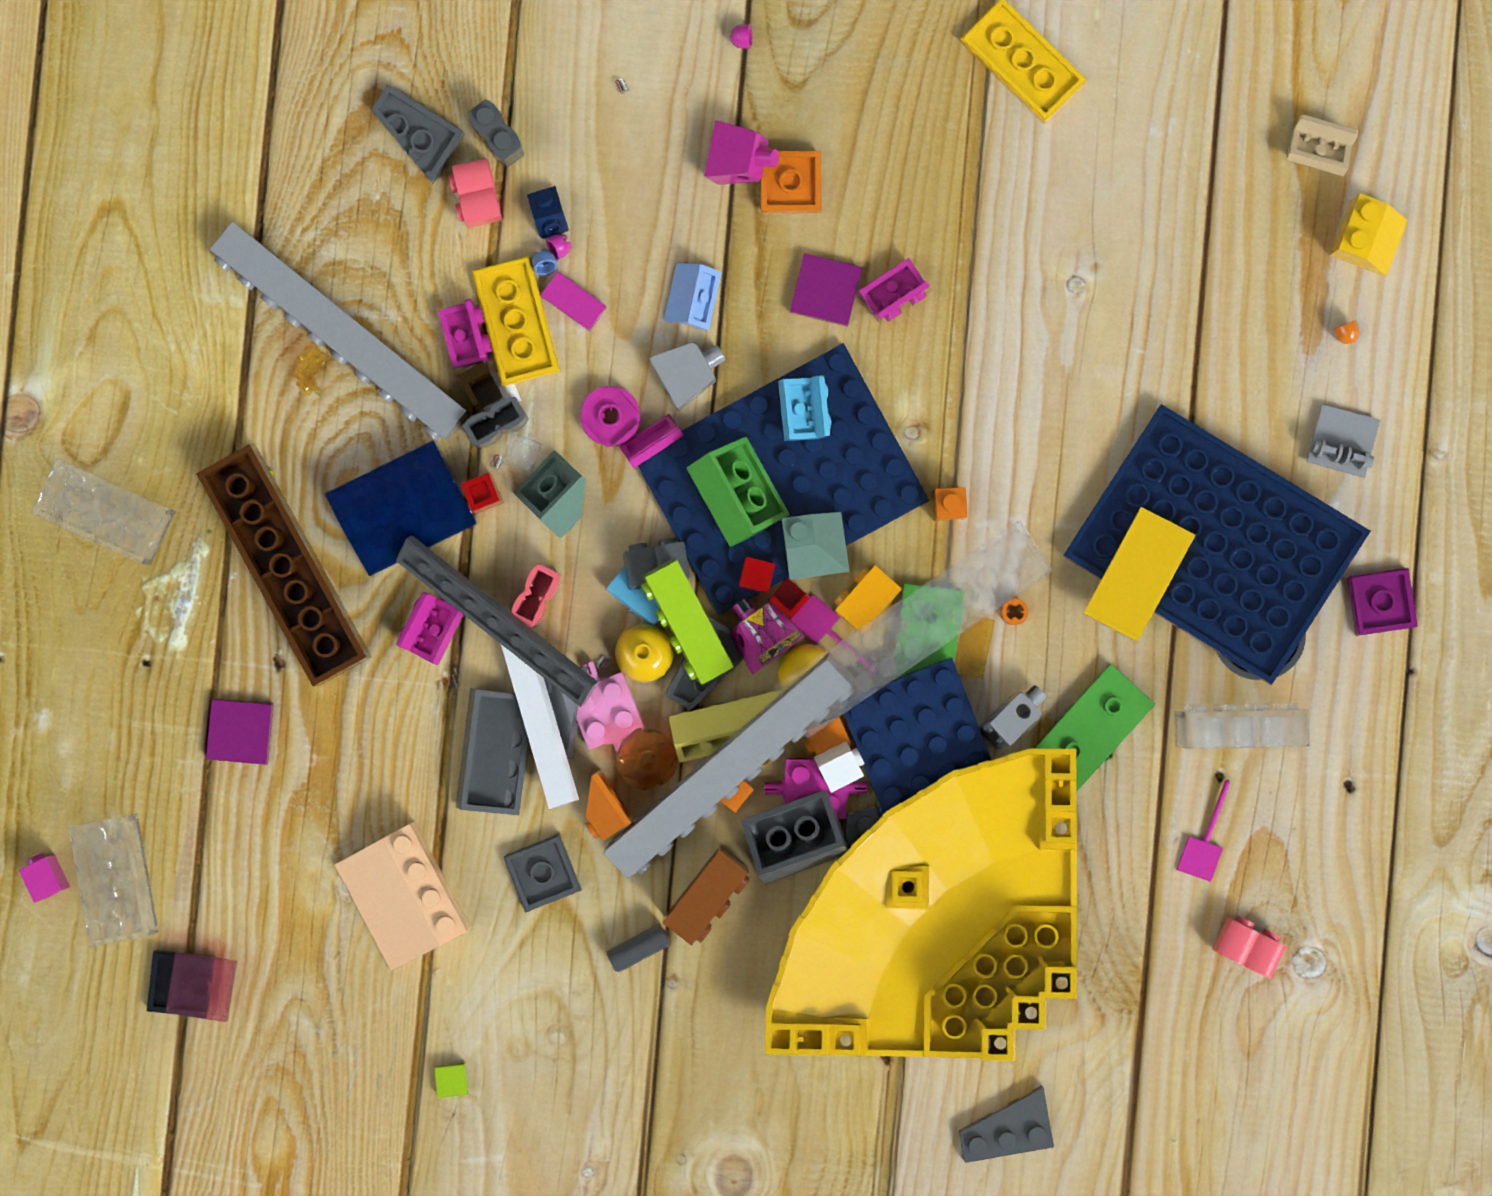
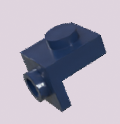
M556 186L527 194L541 239L569 230Z

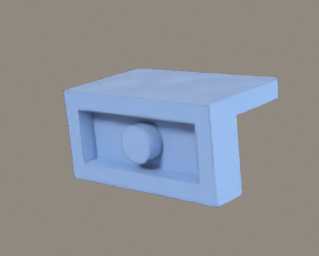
M677 263L664 321L682 323L700 330H709L722 272L702 264Z

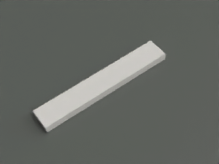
M501 645L548 807L552 809L577 801L579 797L544 678Z

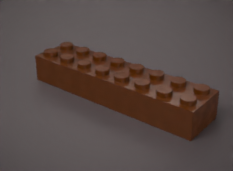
M249 444L196 473L312 686H321L372 658L258 448Z

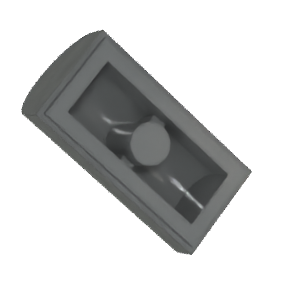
M658 923L606 952L615 972H621L670 946L672 942L662 924Z

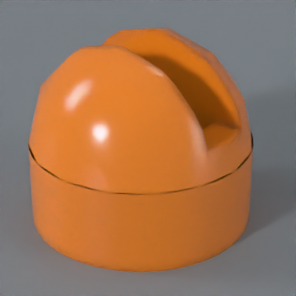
M1356 320L1333 329L1335 337L1343 344H1352L1359 337V327Z

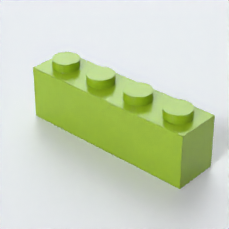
M673 558L641 575L645 583L641 584L642 590L649 601L655 600L659 610L655 611V614L663 628L667 625L670 628L673 636L669 640L676 653L682 652L687 660V663L683 664L691 681L697 679L703 685L734 668L678 560Z

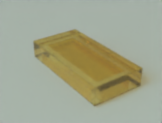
M964 615L955 659L958 674L983 679L995 620Z

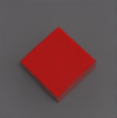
M746 557L739 586L768 593L775 564Z

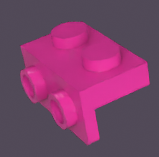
M908 258L859 290L858 293L878 322L883 318L889 322L902 313L900 307L909 301L913 306L927 296L925 291L930 287L928 281L923 280L910 258Z
M468 299L465 300L464 304L438 310L453 369L456 370L483 361H489L487 353L491 352L492 348L488 334L482 335L480 323H484V317L480 305L475 306L474 302Z
M422 592L420 598L414 604L413 611L406 625L400 632L396 645L438 665L463 614L448 602L427 592Z

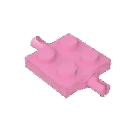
M594 661L582 665V667L588 666L587 673L598 681L586 704L582 707L578 705L576 716L588 750L603 744H613L619 761L630 757L631 754L624 739L631 733L645 728V724L625 675L621 672L611 677H599Z

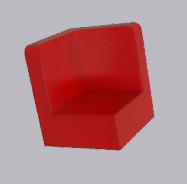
M490 473L461 483L470 509L475 514L504 503L495 479Z
M787 578L768 601L791 620L810 599V596Z

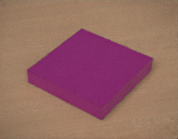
M804 253L790 313L848 327L862 267Z
M1409 568L1347 577L1356 636L1418 627Z
M212 699L206 760L267 765L274 705Z

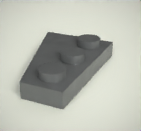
M388 84L371 109L432 184H434L465 133Z
M708 617L735 668L740 664L743 657L731 636L732 629ZM683 657L664 696L692 710L734 668L701 685L697 679L691 681L683 666V664L687 663V660Z
M1040 1086L1034 1089L1032 1093L1008 1103V1106L993 1114L990 1113L959 1130L964 1162L968 1163L1053 1148L1054 1143L1044 1087Z

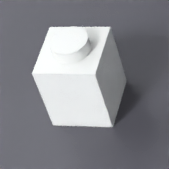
M846 741L814 757L831 793L864 776L860 766L865 763L857 748L851 750Z

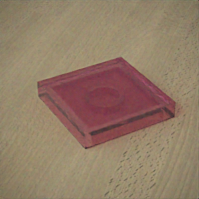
M177 951L174 957L165 1013L220 1022L228 1021L237 961Z

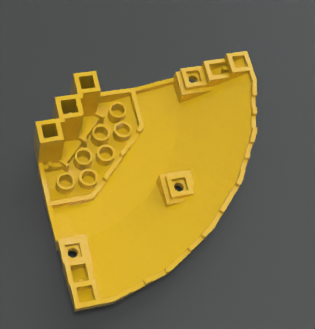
M1030 748L1006 755L1005 757L981 762L974 766L954 770L924 790L922 789L917 792L916 795L903 803L901 802L886 811L838 861H835L789 932L787 945L781 957L780 967L766 1005L765 1054L981 1058L987 1061H1014L1016 1059V1029L1046 1030L1047 998L1077 999L1076 749ZM1058 823L1066 824V833L1058 834L1055 830ZM912 882L914 890L911 893H905L903 890L904 883ZM1059 977L1067 979L1068 985L1065 989H1059L1056 986V980ZM1029 1007L1035 1008L1037 1010L1036 1018H1027L1025 1014L1026 1009ZM843 1034H848L851 1037L850 1045H842L840 1038ZM998 1037L1006 1040L1007 1044L1004 1049H998L995 1046V1040Z

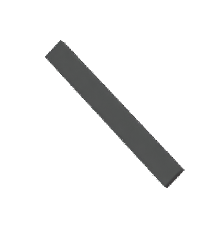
M414 536L406 538L396 558V562L577 705L582 707L586 704L598 683L597 680Z

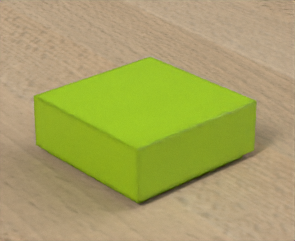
M466 1063L436 1066L434 1068L438 1098L469 1094Z

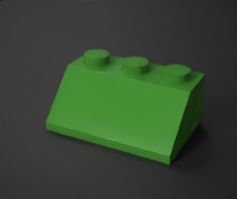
M747 437L716 449L687 467L690 476L730 547L776 524L782 518L790 516Z

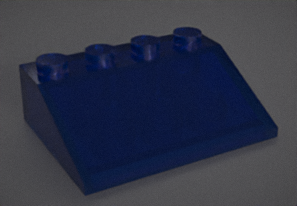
M434 440L325 493L340 526L369 576L397 564L396 558L406 538L414 536L429 548L477 524L439 444Z

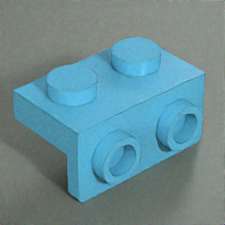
M824 376L778 381L784 441L812 440L829 436L831 417L828 414V387L825 384Z

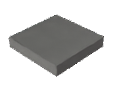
M560 834L503 856L525 913L582 890Z

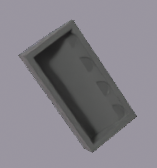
M470 688L456 808L460 810L519 815L529 739L515 693Z

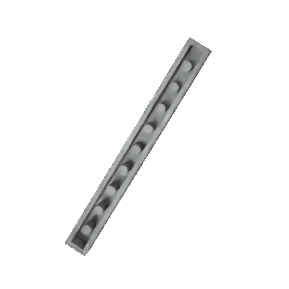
M233 221L210 248L217 255L214 259L217 264L227 272L233 268L241 274L237 278L238 281L250 290L257 287L264 294L260 298L273 309L278 305L287 312L283 316L297 328L301 324L310 330L307 336L320 347L326 343L333 349L330 353L332 357L342 365L349 362L357 368L353 374L366 384L373 381L380 387L377 391L379 395L389 403L394 399L403 406L400 412L413 422L418 418L425 423L426 426L423 430L436 441L440 437L448 441L469 416L470 413Z
M830 652L826 654L611 840L603 853L628 879L635 873L638 875L644 873L651 866L652 862L650 860L657 854L661 857L673 847L672 841L679 835L682 838L687 836L695 828L694 822L701 816L704 819L708 818L718 808L717 802L723 797L728 800L740 789L738 784L745 778L748 781L755 778L761 772L762 768L760 766L769 759L771 762L776 760L784 752L783 746L787 742L792 740L795 743L807 732L805 727L813 720L818 723L830 712L829 706L835 701L840 704L846 700L853 692L851 689L855 680L853 676Z

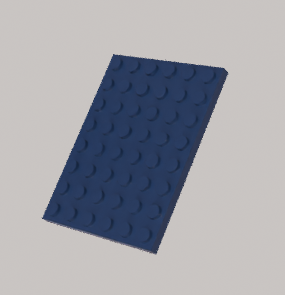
M844 343L681 431L684 435L683 437L638 465L679 542H684L686 556L718 615L728 611L745 597L750 599L761 593L760 591L739 586L746 557L775 564L770 587L789 578L781 521L732 547L729 546L687 470L688 466L706 454L747 437L790 516L788 517L841 512L846 546L930 501ZM823 375L825 384L828 387L827 408L828 414L831 417L830 435L812 440L784 441L778 381L783 379L812 378Z
M1161 404L1063 556L1102 580L1141 507L1195 534L1190 547L1154 613L1267 684L1272 685L1371 530Z

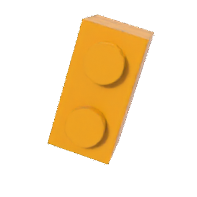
M876 565L871 569L865 566L854 579L858 583L851 592L845 589L834 601L838 605L834 611L860 634L867 630L902 590L899 585Z

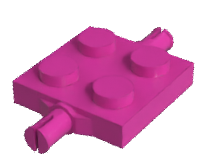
M785 758V775L782 783L764 782L765 795L783 794L786 804L826 790L839 819H846V802L849 794H867V781L852 782L831 793L814 758Z

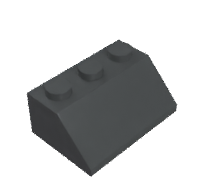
M826 790L741 820L758 877L766 884L840 858L849 850L841 823Z

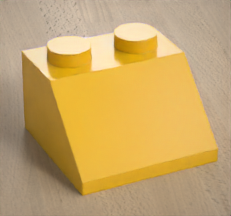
M1359 193L1350 200L1329 256L1386 277L1408 220L1389 204Z

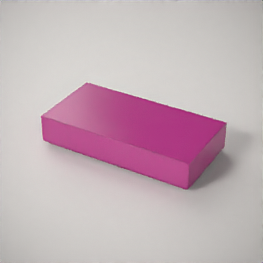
M560 272L555 274L540 295L589 332L607 308L606 305Z
M667 414L619 447L634 469L684 435L670 414Z

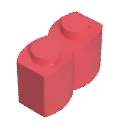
M484 158L452 166L453 175L448 177L452 193L458 192L460 203L455 204L459 222L465 221L467 228L502 221L501 209L488 159Z
M541 564L536 565L527 577L525 591L515 600L511 614L530 628H535L539 625L546 614L547 601L554 597L560 587L561 574Z
M1237 916L1236 920L1227 917L1212 950L1271 979L1287 947L1279 943L1281 937L1264 929L1262 934L1253 930L1254 923L1240 916Z

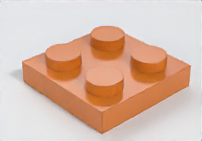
M778 151L779 160L777 166L763 168L761 178V213H821V151Z

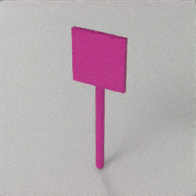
M813 594L790 621L816 645L827 633L866 669L877 676L879 671L831 630L840 617Z
M1229 780L1224 781L1203 841L1188 836L1176 870L1209 882L1212 881L1223 848L1210 844L1209 840L1230 786Z

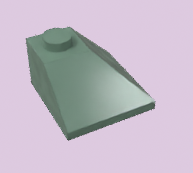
M554 450L513 493L561 539L582 516L585 478Z
M841 512L782 518V530L790 580L850 572Z

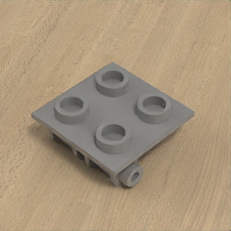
M1322 404L1306 462L1365 478L1367 468H1371L1374 462V456H1371L1380 420Z

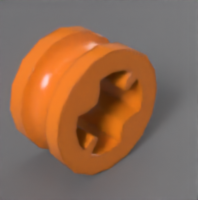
M1017 598L1008 599L1002 604L1000 609L1001 618L1009 625L1023 623L1029 613L1026 603ZM1010 604L1013 607L1019 605L1022 608V611H1019L1022 614L1019 619L1016 617L1008 618L1006 613L1010 612L1007 610Z

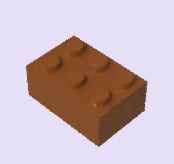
M720 845L664 916L663 924L691 946L696 940L701 943L712 929L710 922L714 916L720 919L731 905L729 897L732 893L735 892L739 895L749 882V876H747L749 873L748 867Z

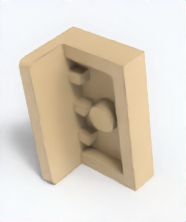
M1300 115L1291 132L1286 160L1344 176L1349 167L1351 149L1358 136V130L1315 117Z

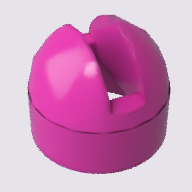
M750 24L737 25L731 30L730 40L735 47L751 49L752 28Z
M561 233L554 234L546 239L548 250L554 254L556 260L565 257L571 250V242L565 243L568 237Z

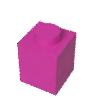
M43 853L27 859L26 863L28 866L19 870L34 903L70 887L55 854L45 857Z

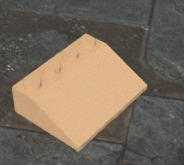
M415 821L335 864L339 875L391 971L447 943L471 928Z

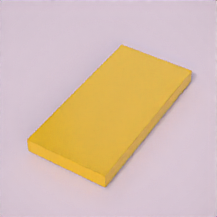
M998 0L960 38V42L1043 124L1087 81L1006 0Z
M530 256L472 270L502 387L561 372Z
M1141 507L1083 614L1138 643L1190 547L1195 534Z

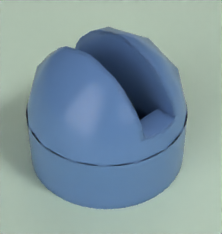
M542 249L541 252L534 253L532 265L536 274L549 275L557 269L556 258L550 250Z

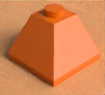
M600 769L591 777L586 810L588 822L585 825L594 838L599 836L604 841L631 824L634 818Z

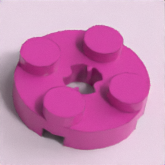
M606 386L597 388L585 398L581 408V425L583 430L591 440L606 447L622 445L636 434L641 421L637 401L628 391L619 387ZM610 408V411L612 409L618 411L616 415L618 421L614 424L603 422L605 418L603 412Z

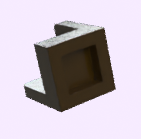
M484 361L457 375L477 412L502 399L503 396Z

